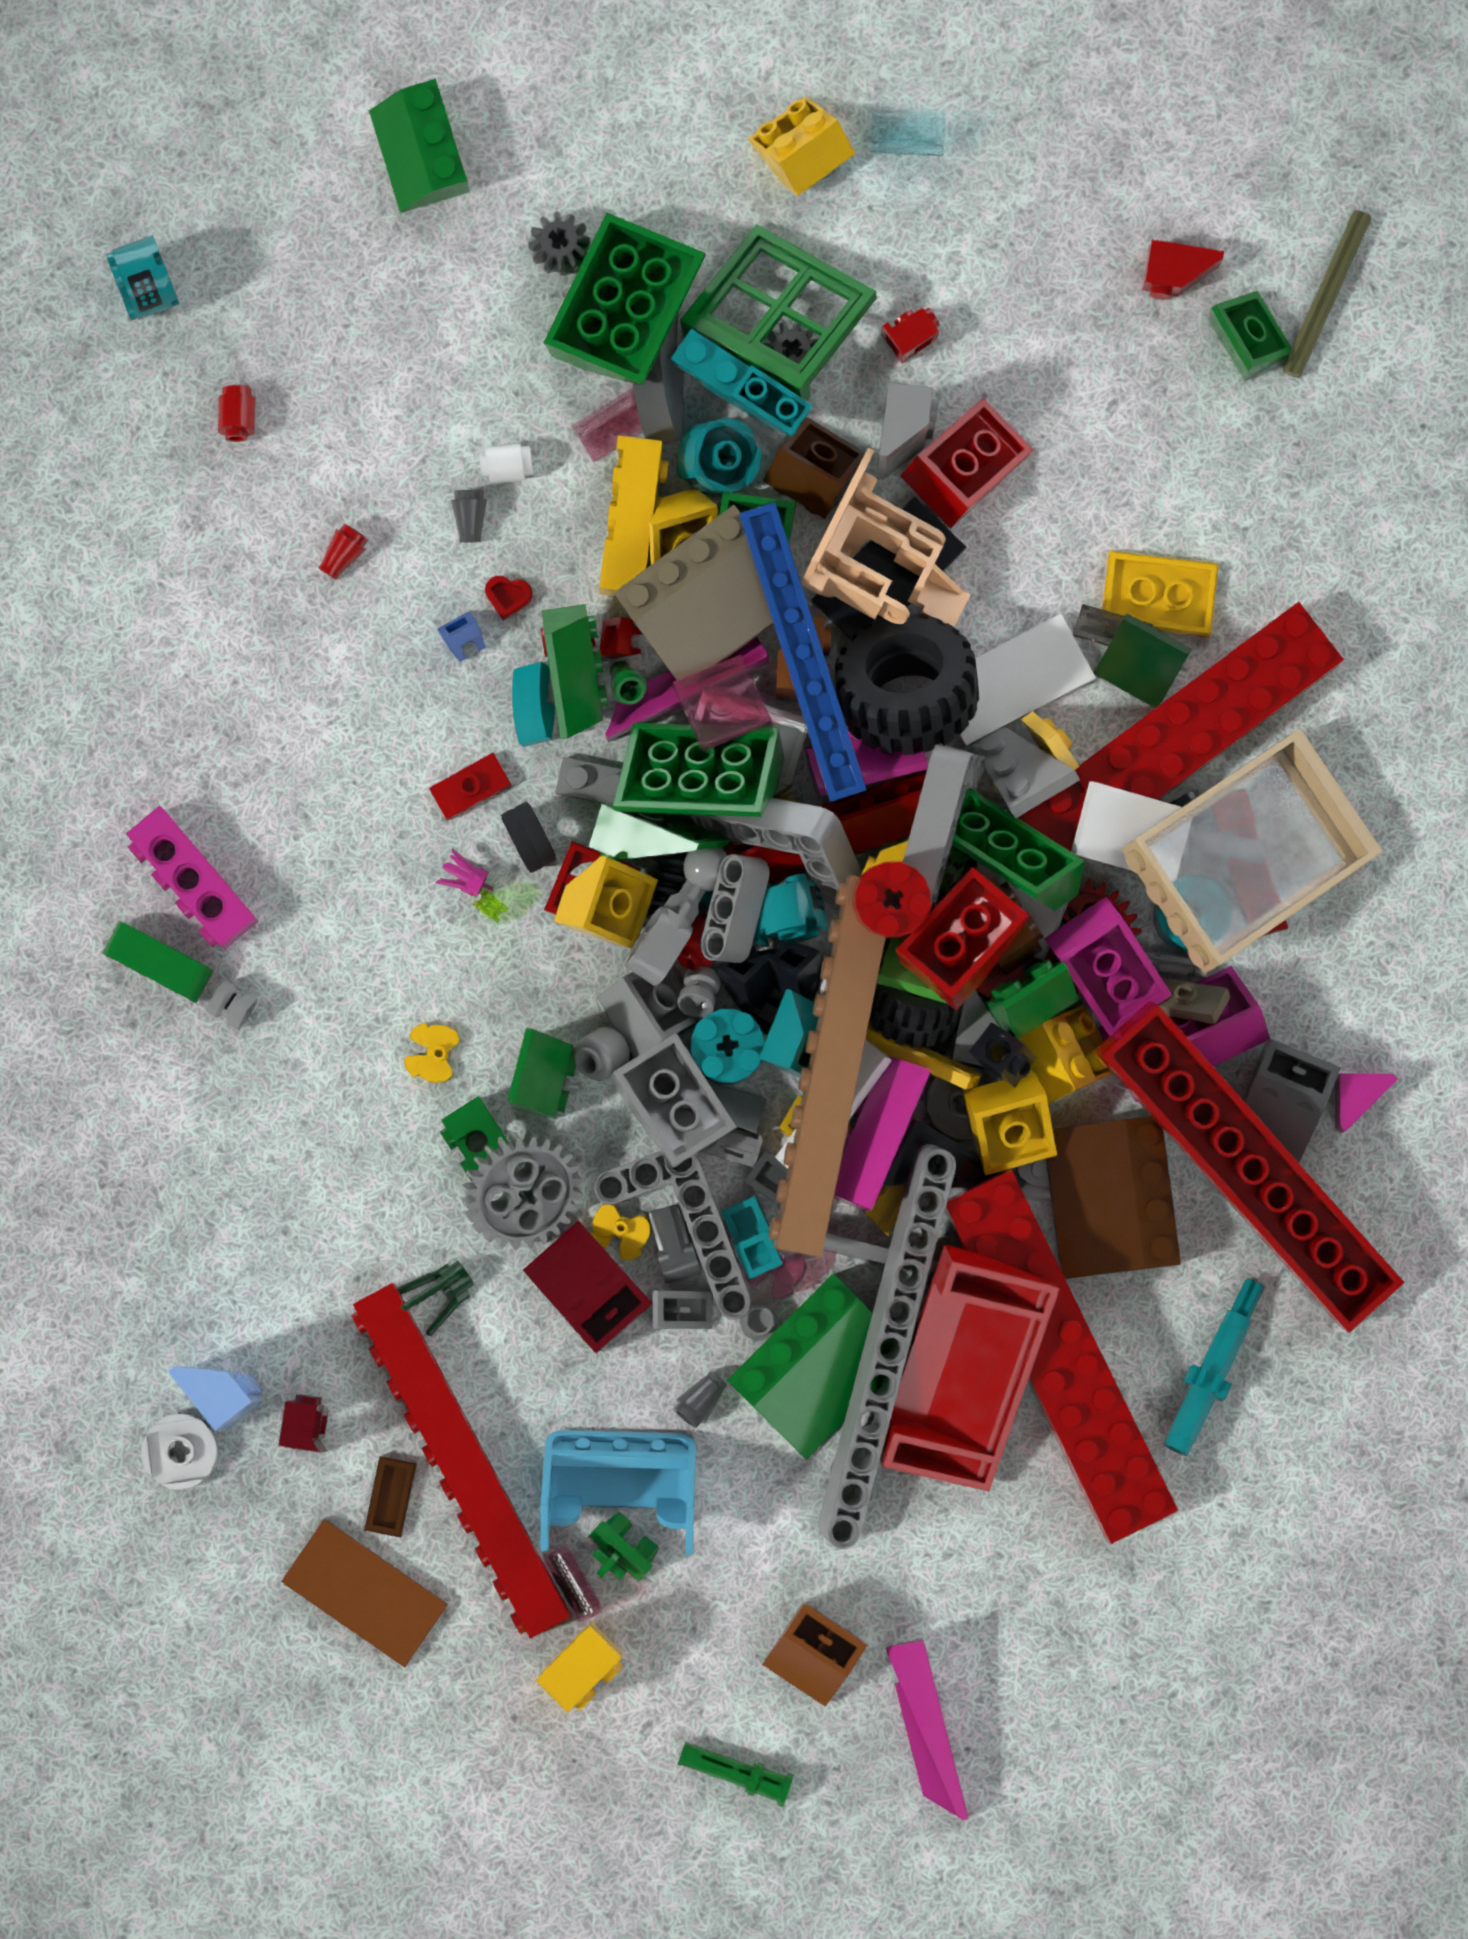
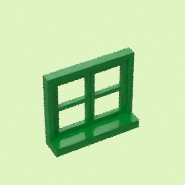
M756 224L683 315L680 323L683 338L686 337L690 329H693L747 366H754L799 397L808 401L811 397L809 385L875 302L877 296L876 291ZM761 252L798 272L777 300L740 280ZM811 280L848 300L828 328L790 308ZM733 287L770 307L749 335L712 315ZM783 315L821 336L800 364L762 344Z

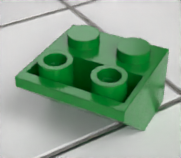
M1041 959L1037 960L1022 970L1024 977L1014 982L1007 980L991 990L993 997L985 1001L1003 1030L1020 1039L1079 1000L1069 970L1064 962H1051L1050 960L1042 962Z

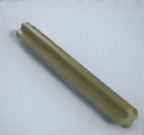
M1353 211L1285 362L1283 371L1292 377L1299 378L1302 375L1370 224L1371 216L1363 211Z

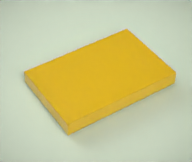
M1109 551L1100 624L1119 627L1128 613L1160 632L1210 638L1219 564Z

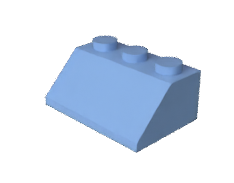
M173 1366L168 1370L172 1378L215 1431L229 1430L264 1402L259 1396L263 1389L250 1373L242 1375L241 1372Z

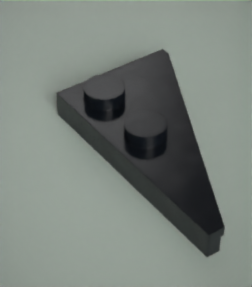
M913 1118L900 1142L883 1184L886 1186L906 1185L915 1152L921 1146L927 1144L944 1149L954 1157L956 1168L951 1188H971L1003 1171L985 1175L977 1153ZM934 1155L930 1158L928 1162L930 1173L939 1168L941 1163L939 1155ZM1015 1175L1020 1187L1023 1188L1026 1181Z

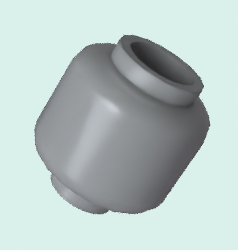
M607 1026L599 1027L581 1038L575 1047V1063L582 1074L596 1081L610 1078L612 1073L627 1064L630 1058V1050L626 1039L616 1029Z

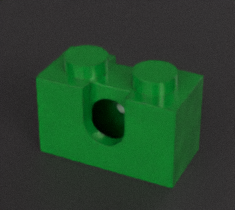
M479 1096L441 1119L445 1128L439 1132L451 1150L457 1146L465 1157V1160L460 1162L465 1173L471 1169L478 1170L479 1166L474 1160L475 1156L483 1159L488 1156L485 1149L480 1153H474L468 1149L467 1140L470 1135L476 1132L484 1133L488 1139L487 1145L494 1150L499 1148V1137L506 1143H509Z

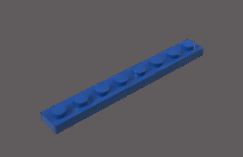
M776 503L739 513L829 801L832 802L866 791Z

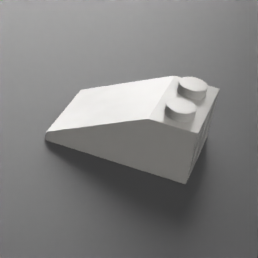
M674 1033L615 1070L610 1077L628 1108L673 1168L737 1128L677 1033Z

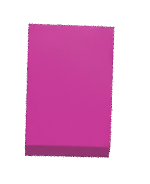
M1338 1074L1335 1081V1128L1340 1133L1346 1132L1398 1078L1394 1074Z

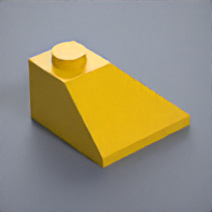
M694 488L663 497L649 522L651 565L717 518V505Z
M601 856L565 886L554 922L579 933L631 949L641 933L658 879L609 857Z

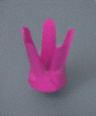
M452 848L454 855L450 857L457 865L447 862L443 864V868L446 872L459 879L449 880L440 878V880L436 881V884L461 889L462 892L476 898L482 887L493 890L492 886L484 883L489 871L484 870V868L475 867Z

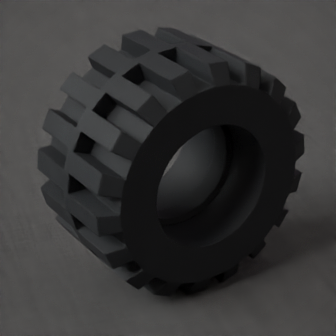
M885 957L881 959L878 977ZM876 982L869 1020H872L871 1026L876 1031H882V1036L888 1040L891 1038L896 1040V1044L902 1046L904 1043L911 1044L913 1048H919L923 1044L926 1047H931L935 1045V1042L942 1043L947 1039L948 1035H952L962 1005L955 1010L949 1004Z

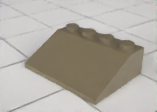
M735 505L614 592L616 598L683 689L689 687L774 625L741 524L740 512Z

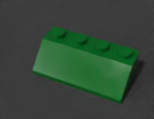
M971 788L966 790L952 841L954 847L1053 911H1056L1078 895L1084 860L1020 819H1015L1014 815Z

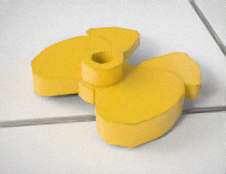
M424 1022L414 1027L409 1037L414 1042L427 1047V1055L407 1056L404 1059L405 1069L413 1078H416L419 1074L422 1079L431 1083L447 1082L453 1075V1071L447 1062L448 1052L459 1044L460 1038L457 1032L448 1026L431 1025L428 1027V1024Z
M603 1203L595 1213L593 1230L590 1231V1234L604 1249L611 1242L614 1235L622 1238L620 1258L622 1260H633L642 1255L643 1250L641 1248L645 1245L651 1233V1222L645 1214H639L632 1218L624 1215L621 1216L616 1205Z

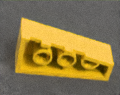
M618 435L616 449H618L619 459L618 465H615L613 471V501L609 505L607 530L609 532L608 537L605 538L599 585L600 594L615 596V591L649 566V522L663 497L658 496L659 484L667 483L669 461H663L662 441Z

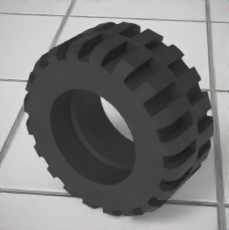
M910 613V617H908L904 624H895L888 620L882 622L880 619L875 620L869 624L868 629L864 630L861 628L854 633L852 641L848 640L840 650L839 657L836 659L834 679L837 699L845 724L848 726V731L856 739L860 740L862 738V743L873 749L878 746L881 747V751L884 753L894 754V751H902L903 755H914V751L924 750V753L933 751L935 745L942 743L944 746L955 739V733L960 735L968 727L969 721L976 714L979 701V685L974 652L971 650V644L965 636L959 635V630L948 623L944 626L942 620L930 616L929 619H924L921 614ZM903 676H922L934 680L926 687L912 692L896 693L881 689L887 682Z

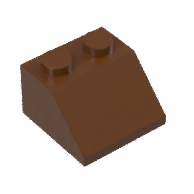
M806 417L794 436H789L779 448L763 481L772 486L776 492L786 495L803 505L810 513L817 514L826 519L850 485L865 452Z

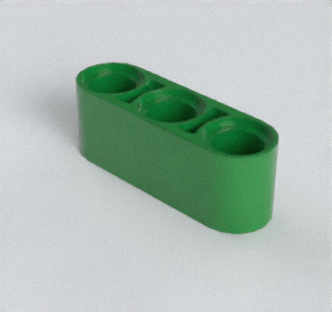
M121 921L118 922L102 952L103 955L110 959L116 960L129 969L152 979L194 1003H197L214 972V970Z

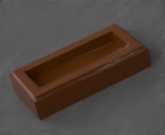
M379 1456L364 1531L402 1538L417 1463Z

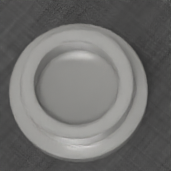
M753 1303L750 1304L748 1312L740 1318V1326L744 1334L749 1338L764 1340L770 1337L776 1330L777 1316L769 1305Z

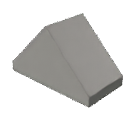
M653 1291V1329H712V1291Z

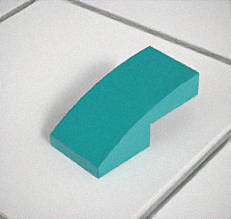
M543 662L513 669V718L518 742L523 747L552 740L556 708L553 704L546 701L550 669Z
M753 1196L721 1211L736 1244L734 1248L749 1280L784 1264L779 1249L773 1248L774 1240L768 1238L770 1225L757 1196Z

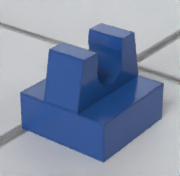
M469 611L437 629L450 652L460 662L466 659L462 649L467 642H473L479 651L486 648L482 636L483 633Z

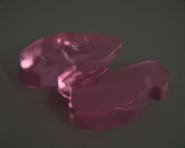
M796 1253L787 1257L781 1254L783 1265L751 1280L748 1279L745 1272V1279L752 1287H757L765 1280L769 1273L776 1275L771 1295L773 1298L784 1299L794 1293L792 1288L796 1287L803 1279L807 1263L801 1254Z

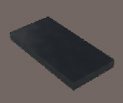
M915 496L902 508V510L937 528L944 534L946 538L945 543L935 562L944 572L967 547ZM870 540L852 559L892 580L885 595L908 608L912 604L908 602V599L920 576L894 561L895 553ZM816 594L811 599V602L851 641L854 633L861 628L864 630L868 629L871 622L878 619L881 622L886 621L885 618L879 615L874 620L835 596L825 597L821 594Z

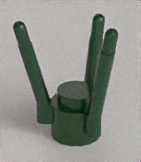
M458 1260L450 1266L445 1264L437 1271L398 1287L402 1295L432 1281L436 1282V1284L402 1304L401 1309L403 1311H407L440 1290L447 1299L451 1296L455 1297L427 1329L426 1334L428 1336L433 1335L453 1311L470 1297L467 1290L474 1286V1283Z

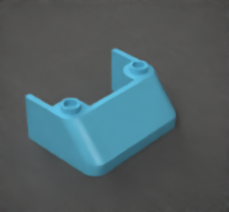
M560 1430L551 1433L545 1441L540 1503L541 1551H548L550 1525L568 1526L575 1523L581 1517L582 1506L657 1508V1520L665 1527L686 1529L685 1554L693 1555L696 1443L694 1439L682 1433Z

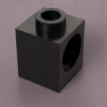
M992 1022L969 1050V1053L984 1068L1014 1088L1021 1079L1029 1074L1034 1061L1037 1059L1023 1042ZM1010 1052L1009 1056L1001 1061L1002 1057Z

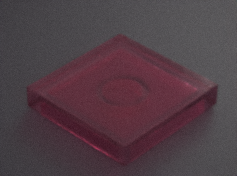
M742 655L673 682L672 687L702 751L771 724L772 719Z

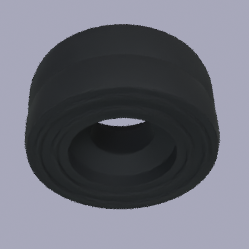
M524 802L501 815V819L530 873L536 872L543 866H547L557 860L556 854L528 802Z

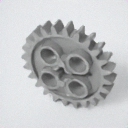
M527 1131L524 1140H521L516 1132H512L510 1143H506L499 1137V1148L494 1150L486 1145L485 1151L488 1156L485 1159L475 1156L474 1160L479 1168L478 1170L471 1169L466 1171L473 1182L462 1184V1188L469 1194L462 1199V1202L468 1209L465 1212L466 1216L471 1222H474L472 1226L479 1234L482 1233L489 1243L495 1239L499 1247L504 1248L509 1241L513 1249L518 1250L521 1241H524L531 1249L534 1245V1238L539 1237L545 1244L547 1243V1232L552 1231L556 1235L560 1234L557 1226L559 1222L570 1224L571 1221L566 1216L567 1211H578V1207L572 1199L582 1197V1193L576 1185L582 1183L583 1179L576 1172L580 1167L572 1159L573 1155L566 1147L563 1148L556 1138L550 1142L547 1135L541 1133L536 1140L534 1134L531 1131ZM526 1162L521 1170L514 1171L519 1163ZM553 1180L548 1188L542 1189L546 1182ZM503 1192L499 1199L491 1201L496 1193ZM527 1210H531L529 1215H527L525 1218L519 1219L522 1213H524Z

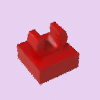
M617 617L603 620L599 649L601 657L615 659L641 654V649L631 646L632 636L643 635L638 627H633L632 619Z

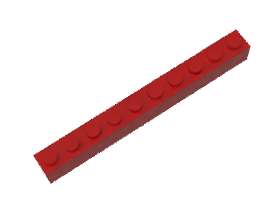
M391 1283L355 1302L353 1306L356 1312L351 1314V1317L361 1335L365 1332L369 1334L374 1344L369 1347V1351L379 1368L383 1365L386 1366L391 1376V1379L387 1380L386 1383L396 1401L401 1398L404 1400L409 1412L404 1414V1417L414 1434L419 1431L421 1432L427 1444L421 1447L431 1467L439 1466L444 1476L439 1483L449 1501L456 1498L462 1512L457 1514L462 1527L467 1534L474 1532L480 1544L475 1547L480 1561L485 1568L489 1565L492 1566L497 1576V1579L492 1582L502 1601L509 1598L515 1610L514 1613L510 1614L515 1627L520 1635L527 1632L531 1639L570 1618L571 1613L410 1310L403 1311L401 1309L402 1304L405 1303L396 1284Z

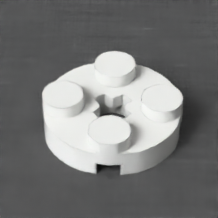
M189 1414L168 1415L156 1422L145 1436L141 1448L142 1462L148 1474L163 1486L176 1490L192 1488L211 1475L218 1459L217 1439L214 1432L201 1419ZM179 1440L183 1442L185 1447L190 1448V1454L185 1455V1462L182 1463L178 1462L177 1457H171L170 1449L176 1448V1441Z

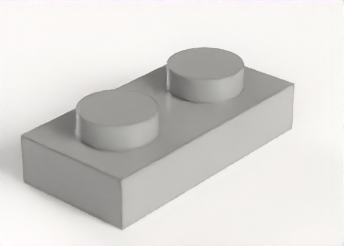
M563 757L555 794L600 804L614 803L622 769Z

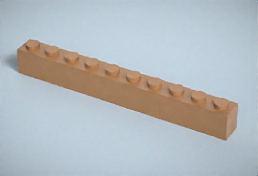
M853 875L846 877L845 883H839L836 893L835 904L841 905L838 920L832 919L829 928L828 941L833 942L831 957H824L820 977L826 979L823 994L818 993L814 1003L813 1015L818 1016L816 1031L810 1030L807 1039L806 1053H810L811 1057L809 1067L802 1068L799 1078L798 1090L804 1092L801 1106L795 1105L793 1110L791 1127L796 1128L794 1142H788L786 1145L783 1164L789 1165L786 1180L780 1179L776 1202H780L781 1207L779 1217H773L771 1220L768 1236L769 1239L774 1240L773 1248L821 1258L885 937L869 932L857 920L852 907V898L859 877ZM887 889L884 892L886 899L882 901L884 907L892 906L894 893Z

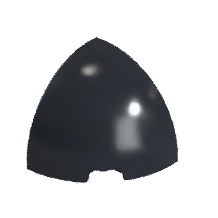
M779 942V947L776 949L758 951L756 946H752L749 956L745 961L741 963L723 961L716 968L725 989L742 1012L749 1014L760 1026L761 1031L768 1036L786 989L792 990L811 1001L814 1000L821 976L822 958L821 952L812 947L798 943Z

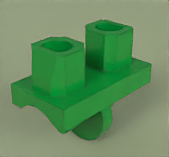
M621 1512L616 1513L606 1522L602 1520L588 1536L599 1546L592 1556L603 1566L596 1574L602 1578L610 1571L621 1580L628 1572L639 1582L653 1567L651 1562L658 1552L659 1546L646 1536H643L634 1548L622 1537L633 1525Z

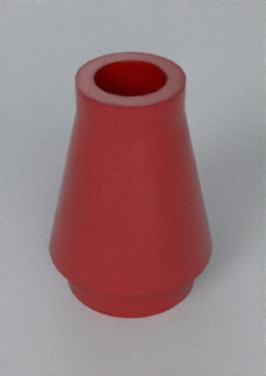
M344 523L340 530L336 528L323 561L318 568L337 580L339 575L366 551L364 546L368 539Z

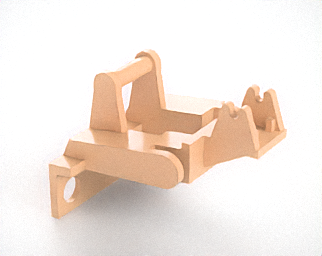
M868 448L808 566L801 585L825 597L835 596L874 620L879 615L892 623L904 624L909 617V610L905 605L885 595L892 580L850 558L857 553L858 549L868 539H871L895 553L894 561L920 576L908 602L923 609L921 613L922 618L929 619L932 616L942 620L944 626L948 623L955 628L971 594L963 591L935 564L946 538L937 528L872 493L878 479L865 472L875 452Z

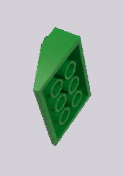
M606 213L543 342L552 357L582 370L643 386L706 254Z
M633 723L613 809L620 812L762 817L779 785L784 762L779 728Z
M833 1273L727 1380L806 1460L845 1421L872 1312ZM887 1338L882 1342L880 1346L881 1354H886L892 1349V1338ZM879 1374L872 1379L871 1391H875L884 1382L883 1374Z

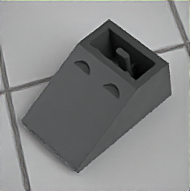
M1271 1039L1263 1047L1243 1101L1300 1163L1328 1102L1341 1067Z

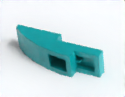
M690 329L670 358L671 363L702 382V386L755 419L790 437L794 436L813 408V405L754 366H747L693 329Z

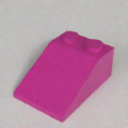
M1104 897L1044 938L1058 961L1066 964L1073 983L1109 1036L1117 1031L1147 1002L1151 1001L1160 1004L1172 996L1128 925L1107 897Z

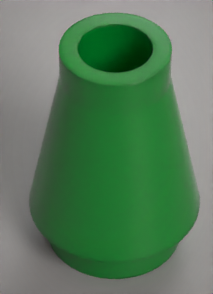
M625 661L613 663L609 671L612 696L622 704L630 705L639 702L647 690L645 677Z

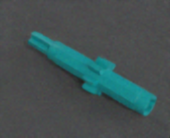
M1249 1278L1245 1279L1231 1310H1227L1200 1367L1195 1364L1190 1366L1183 1380L1184 1383L1190 1385V1388L1163 1443L1168 1449L1180 1455L1188 1456L1215 1399L1221 1402L1226 1399L1232 1383L1226 1381L1225 1378L1252 1323L1250 1318L1265 1289L1264 1285L1256 1283Z

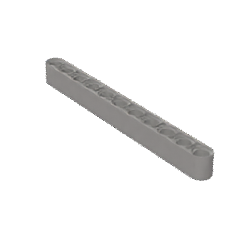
M927 1144L921 1146L915 1152L819 1517L818 1528L820 1533L833 1546L839 1549L852 1547L858 1541L861 1534L955 1173L956 1162L950 1152L935 1145ZM934 1155H939L941 1159L940 1166L936 1171L930 1173L928 1162ZM929 1191L931 1194L930 1204L926 1208L920 1209L918 1199L924 1192ZM920 1228L922 1232L920 1241L915 1245H910V1233L914 1229ZM906 1265H911L912 1274L910 1278L900 1282V1270ZM902 1301L903 1310L901 1314L891 1318L889 1314L891 1306L895 1302ZM887 1338H892V1349L886 1354H881L880 1346L882 1342ZM879 1374H883L884 1382L882 1386L875 1391H871L872 1379ZM874 1411L873 1422L869 1426L862 1427L861 1419L866 1412ZM864 1447L865 1455L860 1462L852 1463L851 1457L853 1452L858 1448ZM855 1484L854 1495L849 1499H842L844 1488L847 1485ZM839 1521H846L845 1530L840 1535L833 1536L832 1530L834 1525Z

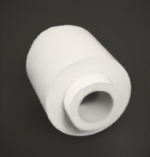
M520 443L485 447L486 455L479 456L482 478L489 477L490 484L525 480L524 476L533 475L530 446L521 447Z

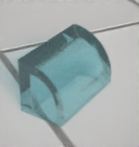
M872 110L870 153L943 156L945 114Z

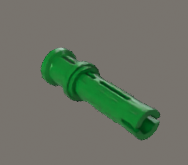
M686 1741L677 1764L744 1787V1792H747V1795L752 1797L755 1794L777 1801L780 1807H784L794 1777L790 1773L785 1776L765 1769L764 1764L760 1762L758 1764L754 1763L751 1766L689 1744Z

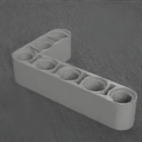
M938 744L935 745L929 761L903 859L904 863L915 867L926 879L931 892V908L927 916L936 905L967 787L977 788L985 762L984 756ZM898 892L894 893L892 907L895 909L899 907L897 900L901 897Z
M771 798L762 817L669 813V815L729 838L730 841L799 854L811 881L820 886L822 899L834 906H841L835 904L839 883H845L848 876L860 877L862 874L840 820L833 812L822 807Z
M658 1151L600 1174L595 1180L594 1191L599 1201L608 1205H618L672 1184L720 1313L726 1318L734 1320L740 1319L748 1312L751 1304L750 1296L697 1154L691 1156L692 1165L686 1172L675 1171L662 1152ZM650 1165L655 1168L657 1178L654 1183L645 1186L637 1182L635 1175L639 1167ZM608 1178H615L622 1184L621 1193L616 1198L609 1199L601 1193V1184ZM699 1187L703 1190L705 1201L701 1206L693 1208L684 1202L683 1196L687 1189ZM712 1222L717 1226L719 1233L714 1241L706 1243L697 1237V1228L701 1223ZM716 1257L727 1258L732 1266L731 1272L724 1278L715 1277L710 1272L711 1261ZM729 1292H738L744 1298V1308L738 1313H729L723 1307V1298Z

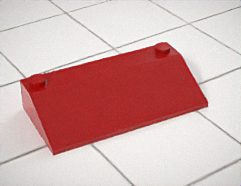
M944 1245L906 1357L880 1457L883 1467L990 1491L1060 1289L1059 1285L983 1254Z

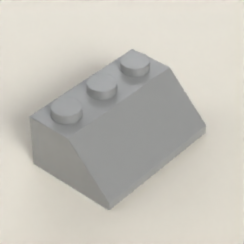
M888 383L876 472L877 479H885L923 450L926 439H933L939 400L932 399L933 387Z

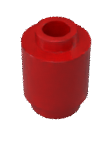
M228 385L222 388V395L218 397V433L224 435L227 441L243 442L247 440V436L255 433V397L252 396V389L250 387Z

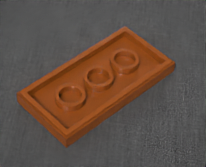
M323 1519L281 1581L404 1668L448 1605V1603L326 1519Z

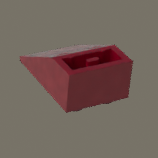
M579 1220L523 1269L525 1274L596 1354L653 1305Z

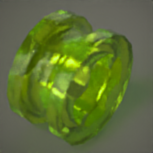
M482 889L480 892L481 899L478 901L474 900L472 905L498 924L501 921L499 915L503 912L507 913L509 908Z

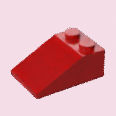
M982 398L920 452L900 477L951 529L1025 460L1034 449Z
M972 868L931 911L925 921L896 949V952L903 966L953 1009L957 1010L984 981L1030 916L976 869Z

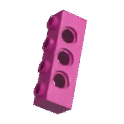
M160 805L126 833L132 841L127 846L141 864L146 859L156 869L151 876L164 891L170 887L179 897L175 904L188 919L195 916L200 921L203 927L198 931L212 948L219 944L226 950L259 922ZM166 843L173 844L175 846L173 858L169 861H159L157 858L159 847ZM189 871L197 872L199 882L196 887L189 890L183 889L181 887L182 876ZM213 899L221 900L223 909L220 915L214 918L206 917L204 908L207 902Z

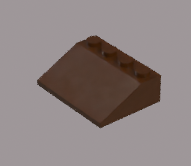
M1151 1116L1053 1129L1057 1156L1047 1158L1046 1163L1059 1265L1065 1279L1181 1265L1164 1130Z

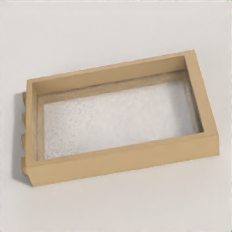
M1301 728L1121 848L1128 867L1138 874L1146 886L1147 895L1160 907L1167 918L1169 928L1175 935L1180 937L1188 949L1191 961L1197 967H1200L1204 974L1226 962L1383 852Z

